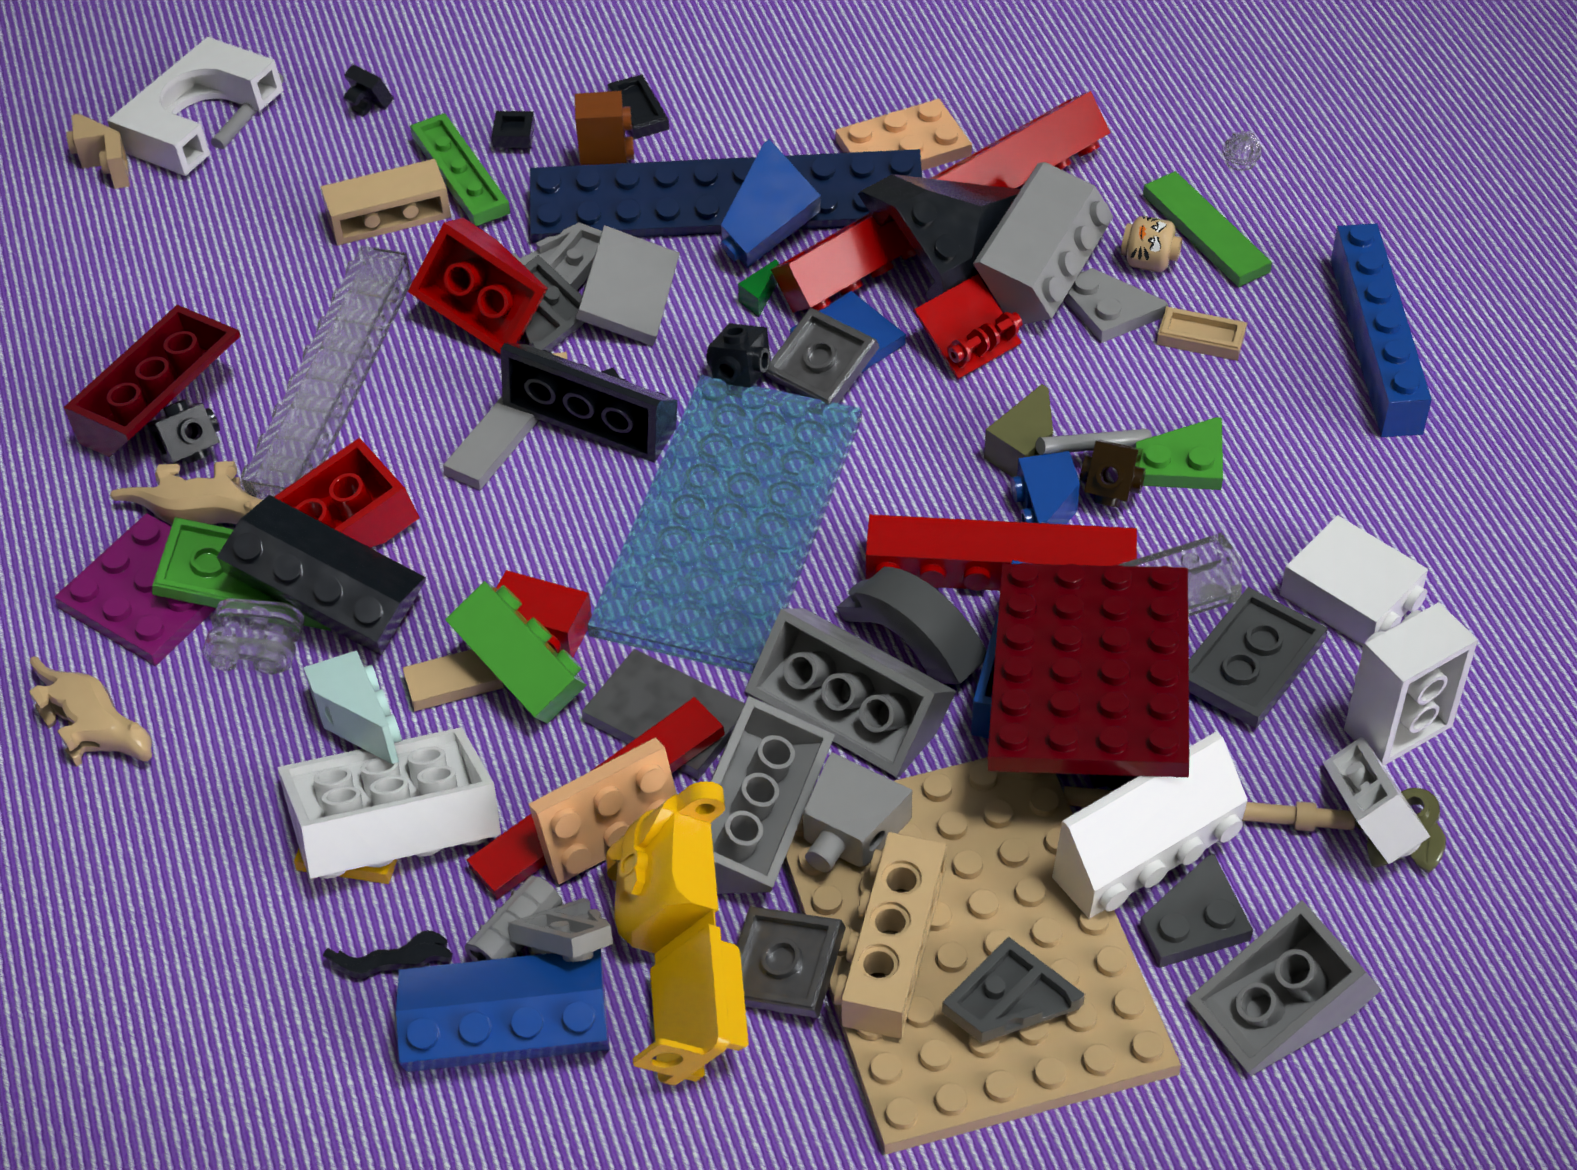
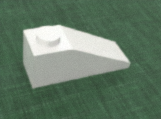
M1363 736L1323 762L1356 821L1388 864L1399 857L1411 855L1420 847L1423 841L1430 837L1422 822Z

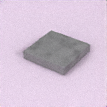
M810 307L770 361L765 375L768 379L833 411L879 349V344L876 339Z
M750 906L737 944L740 949L745 1006L819 1018L846 930L843 921L834 918Z

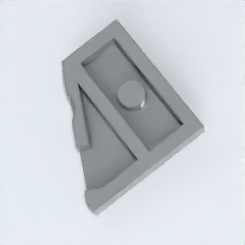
M577 223L564 229L559 235L549 236L536 242L537 250L521 258L516 253L512 255L523 265L539 255L573 288L578 290L588 278L602 231L582 223Z
M1094 268L1079 273L1064 298V302L1100 343L1163 318L1166 306L1169 307L1165 300Z
M581 898L508 923L510 942L531 947L534 953L563 955V960L568 962L588 960L593 957V951L613 945L611 924L606 919L601 918V913L597 909L591 910L590 901L586 898Z

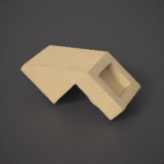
M81 114L72 115L73 131L66 132L70 153L78 154L82 169L101 166L103 174L111 175L115 189L130 187L128 159L120 132Z

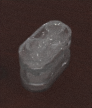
M246 599L222 600L218 603L212 619L214 628L207 634L202 649L203 655L213 667L223 671L238 669L260 671L265 674H277L287 671L291 667L296 652L294 642L300 638L305 618L297 608L282 602Z

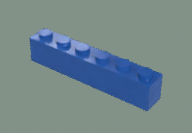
M1378 223L1337 226L1330 262L1380 436L1423 435L1432 399Z

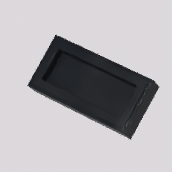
M643 74L607 84L608 92L622 91L623 107L630 106L632 130H629L633 139L669 130V119Z

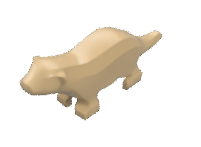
M234 461L215 462L213 478H192L189 480L174 476L180 471L179 464H158L155 479L159 486L120 488L112 490L110 493L111 499L140 504L170 525L173 524L175 517L206 524H237L244 515L262 501V499L249 495L241 488L240 478L235 477L237 467Z
M33 656L30 658L33 670L42 682L47 685L35 686L29 691L30 696L36 702L35 707L48 728L56 724V715L68 721L69 726H64L57 730L67 747L65 749L67 755L76 767L82 764V756L85 752L117 751L140 761H148L152 758V739L149 733L137 722H133L117 712L107 688L98 679L79 672L55 671L46 667L38 657Z

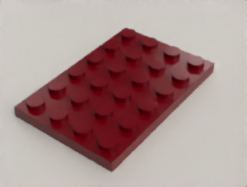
M1002 563L987 756L988 771L1189 778L1188 568Z

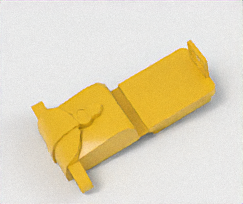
M709 781L691 784L681 793L671 796L658 808L645 812L628 827L625 835L609 847L606 854L607 876L611 880L616 881L615 923L618 934L633 948L651 952L655 955V965L650 968L655 1042L633 1057V1066L657 1072L658 1080L661 1083L673 1086L679 1084L684 1079L698 1081L705 1075L704 1065L723 1053L726 1048L741 1051L749 1044L740 949L735 944L721 941L720 927L716 926L715 913L719 909L711 822L724 812L725 801L722 786Z

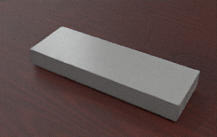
M501 397L443 464L444 475L481 490L540 419L534 418L533 414L503 405Z

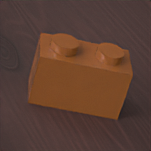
M622 91L575 93V122L580 165L627 163V160H635L633 136L626 137L625 130H632L630 106L623 107Z

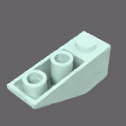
M356 650L304 667L314 705L323 728L391 764L399 762L394 743L402 741L400 730L394 714L390 712L383 689H380L373 666L364 667Z

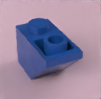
M1070 451L1018 458L1017 476L1011 477V491L1014 502H1021L1023 507L1021 509V522L1067 524L1076 514L1080 481Z

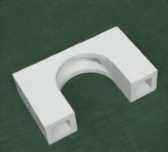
M206 37L107 121L110 128L120 132L126 154L186 176L210 155V151L201 124L178 116L177 114L181 110L200 101L225 99L241 105L248 103L253 109L260 111L283 91V86L274 59Z

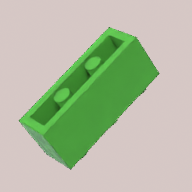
M484 581L445 620L534 718L548 724L587 686L577 675L582 670V667L567 651L562 649L557 653L547 641L552 637L550 632L536 618L532 617L529 621L524 618L517 610L522 605L521 601L505 585L497 589Z

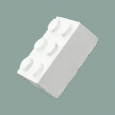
M1440 602L1422 612L1420 610L1413 611L1400 624L1386 632L1378 631L1372 634L1362 647L1363 652L1359 669L1355 676L1356 681L1351 701L1348 704L1349 710L1344 731L1354 741L1363 736L1382 765L1385 766L1451 728L1478 639Z

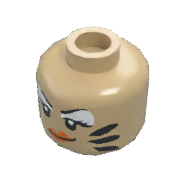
M1139 216L1133 224L1127 223L1121 245V255L1126 256L1127 263L1133 268L1163 272L1168 267L1170 260L1178 261L1182 237L1175 236V225L1169 220Z

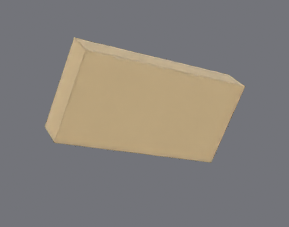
M1166 306L1156 345L1238 361L1247 322Z
M472 649L402 667L414 712L504 688L501 680Z

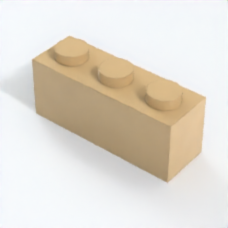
M435 159L320 186L326 215L337 246L451 218L447 188Z

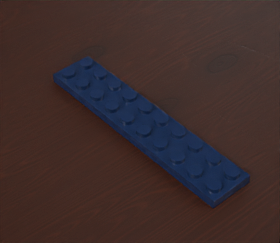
M920 149L785 156L821 195L820 212L797 230L844 228L870 213L858 195L861 190L891 174L922 178ZM756 157L530 168V235L532 243L539 242L549 236L559 235L564 229L577 223H582L601 231L605 225L638 238L721 234V224Z

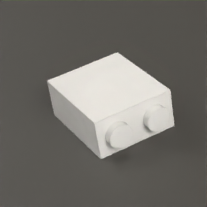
M1337 515L1285 566L1280 595L1363 646L1365 641L1375 632L1388 631L1400 624L1402 617L1408 611L1418 610L1427 595V589L1423 587L1428 569Z

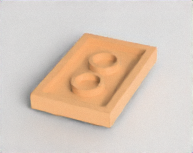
M940 99L835 130V141L843 153L920 149L922 171L972 155V143Z
M656 738L528 804L549 873L558 885L606 860L609 847L625 835L628 827L645 812L658 808L671 796L677 795L665 747Z

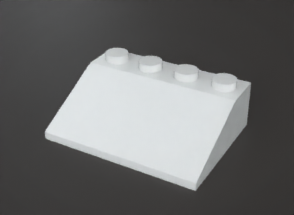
M463 728L441 731L394 743L399 762L394 764L364 749L277 767L301 857L309 878H335L344 874L347 870L364 866L383 867L395 859L412 855L430 856L438 853L443 848L460 844L467 846L478 845L490 837L501 835L494 782Z

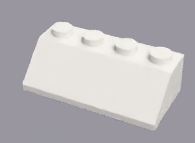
M1216 731L1189 747V778L1138 776L1062 821L1052 878L1089 919L1103 910L1109 912L1117 909L1133 892L1143 886L1145 888L1155 886L1171 869L1181 863L1183 865L1193 863L1203 854L1206 848L1218 841L1225 843L1239 833L1243 826L1242 819L1248 799L1223 737Z

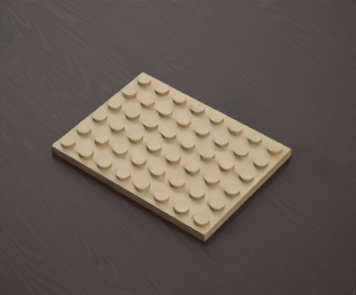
M983 758L894 780L912 789V818L898 834L947 843L945 874L902 1039L842 1026L841 1006L834 1004L835 990L840 974L849 975L852 962L846 961L847 948L852 931L861 932L864 920L858 919V911L863 891H872L875 879L870 878L872 860L866 866L858 867L839 857L829 872H821L813 868L805 858V854L812 844L804 838L802 815L784 861L802 914L840 919L846 927L828 990L884 1155L1179 1075L1181 1063L1115 910L1109 912L1103 910L1089 919L1052 878L1062 821L1073 815L1055 773L988 771V758ZM904 889L894 890L899 893L908 892V890ZM887 930L883 931L882 933L893 935L897 934L898 932ZM1008 936L1085 994L1084 1004L1078 1010L983 1043L977 1041L942 1013V1002ZM880 972L870 974V976L876 978L887 976Z

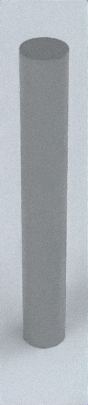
M279 73V76H280V79H281V83H283V82H284V78H283V76ZM244 103L211 139L213 147L224 150L258 110L253 109L250 104Z
M1149 429L1039 437L1036 440V450L1040 455L1065 451L1094 450L1096 440L1135 447L1136 442L1151 438L1152 433Z

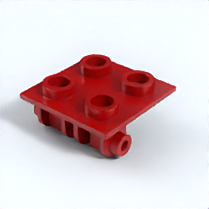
M978 274L913 310L957 380L1022 343L1017 335L1019 328L1023 324L1020 315L1016 312L1003 313Z

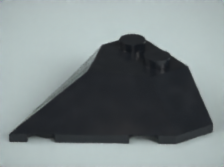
M891 174L861 190L858 195L879 227L894 220L935 280L925 293V296L930 301L977 274L987 289H989L973 263L1021 189Z

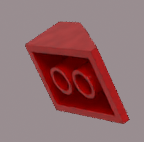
M459 218L443 223L407 292L501 354L500 349L504 343L518 344L548 288L497 239L465 218Z
M360 438L274 496L276 499L369 548L387 542L420 518L405 487Z

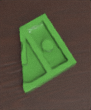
M1215 417L1136 442L1135 447L1143 449L1139 465L1141 468H1146L1143 486L1221 490L1223 482L1222 418Z

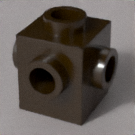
M1096 440L1092 457L1086 455L1081 468L1080 481L1086 482L1084 492L1095 494L1093 502L1112 507H1119L1120 500L1126 502L1132 500L1133 493H1141L1145 479L1146 468L1139 467L1143 449L1104 440ZM1110 467H1113L1118 472L1116 482L1108 478Z

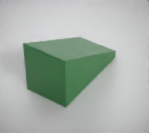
M776 259L738 283L739 302L758 317H760L778 284L771 271L772 268L779 265Z

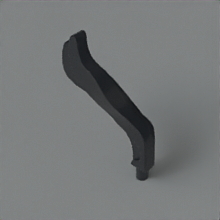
M427 930L418 933L408 943L398 949L375 950L364 957L354 958L343 953L341 950L337 953L327 948L323 953V957L330 960L332 967L362 980L377 972L423 967L431 961L451 963L453 953L447 949L448 941L445 937L434 931Z

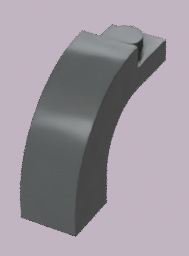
M884 566L870 579L860 581L851 587L848 591L850 596L837 606L845 622H873L895 632L914 651L927 675L940 683L961 684L984 663L987 651L977 633L962 613L937 589L907 571Z

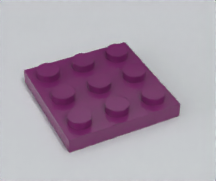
M146 513L54 598L60 610L156 666L216 608L152 595V585L171 526Z

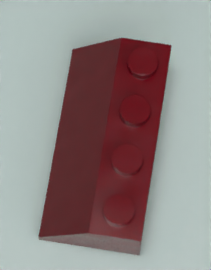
M176 305L64 406L78 443L107 457L113 455L241 336L239 330Z

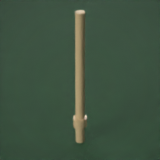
M1064 787V795L1069 806L1087 807L1114 791ZM1296 801L1295 806L1247 802L1242 821L1294 825V830L1314 832L1315 827L1354 830L1355 817L1351 811L1317 808L1316 803Z

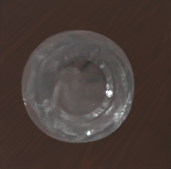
M1242 130L1239 133L1233 132L1232 136L1225 141L1222 153L1226 164L1230 168L1246 171L1253 168L1260 159L1262 147L1254 133Z

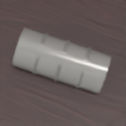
M530 875L517 890L512 891L511 897L501 907L496 908L495 914L484 925H480L479 931L466 943V953L473 962L517 957V954L524 945L510 942L508 923L563 905L562 898L546 880L539 876Z

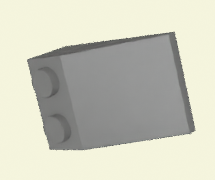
M1301 900L1191 994L1187 1000L1244 1069L1252 1076L1343 1024L1382 990L1313 911Z

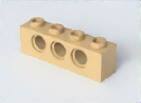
M888 832L884 849H875L870 867V878L875 879L872 891H863L859 905L858 919L864 920L861 932L852 931L848 943L846 961L852 962L849 975L840 974L835 990L834 1004L841 1006L843 1027L902 1039L945 874L947 843ZM904 889L908 890V892L899 893L894 890ZM887 930H892V931H896V932H898V933H897V934H893V935H888V934H884V933H882V932H883V931H887ZM880 972L887 976L876 978L870 976V974Z

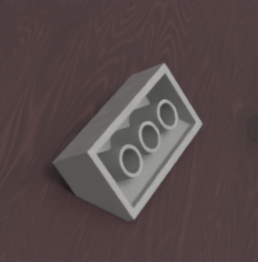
M1046 162L1038 163L973 264L1003 312L1018 313L1023 324L1052 319L1112 221L1113 215L1095 185Z
M805 608L780 610L745 689V692L768 705L835 734L833 739L835 743L895 777H900L938 732L956 693L950 687ZM845 681L851 689V696L847 703L842 701L841 686ZM874 690L880 693L877 695H872Z
M748 696L710 780V782L722 786L725 801L724 812L711 822L717 894L771 892L835 736L831 732Z

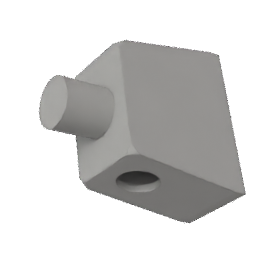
M832 752L824 765L803 813L804 838L812 844L805 854L807 862L821 872H829L839 857L858 867L866 866L872 860L875 849L882 850L884 848L888 832L899 833L912 818V789Z

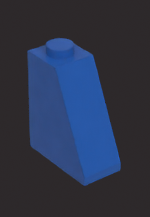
M770 139L763 143L721 224V247L733 261L739 259L746 268H749L817 215L821 208V195Z

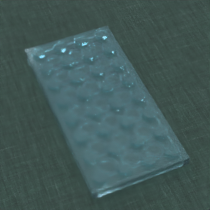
M701 375L588 623L589 636L752 674L780 610L787 609L861 423L862 408L834 402L829 405L819 399L758 386L750 388L734 386L725 383L721 379H713L710 376Z

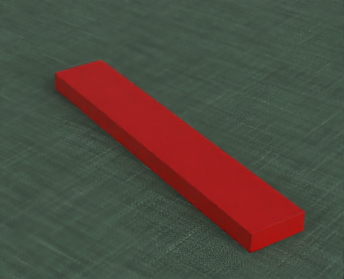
M693 697L594 769L656 738L665 747L671 773H673L725 735L724 726L696 697ZM529 814L466 859L471 871L496 899L502 897L547 864L532 814Z

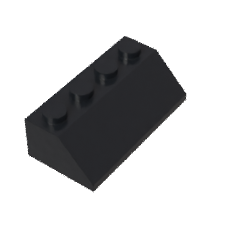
M504 343L500 349L502 401L505 406L533 414L534 418L654 463L676 430L678 400L670 398L663 393L651 391L632 384L625 379L613 377L594 370L587 365L575 363L556 356L549 351L540 350L527 344ZM640 415L647 421L646 423L634 426ZM605 424L614 431L609 432Z
M268 495L239 520L217 556L224 573L379 655L383 654L426 581V577L271 495Z

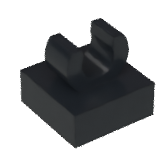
M354 64L344 74L351 85L346 91L344 99L354 104L351 108L352 111L365 116L369 113L373 104L386 110L393 101L394 97L380 77Z

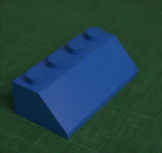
M601 949L593 951L592 958L578 962H568L563 960V955L549 953L399 969L396 1003L399 1064L406 1072L610 1050Z

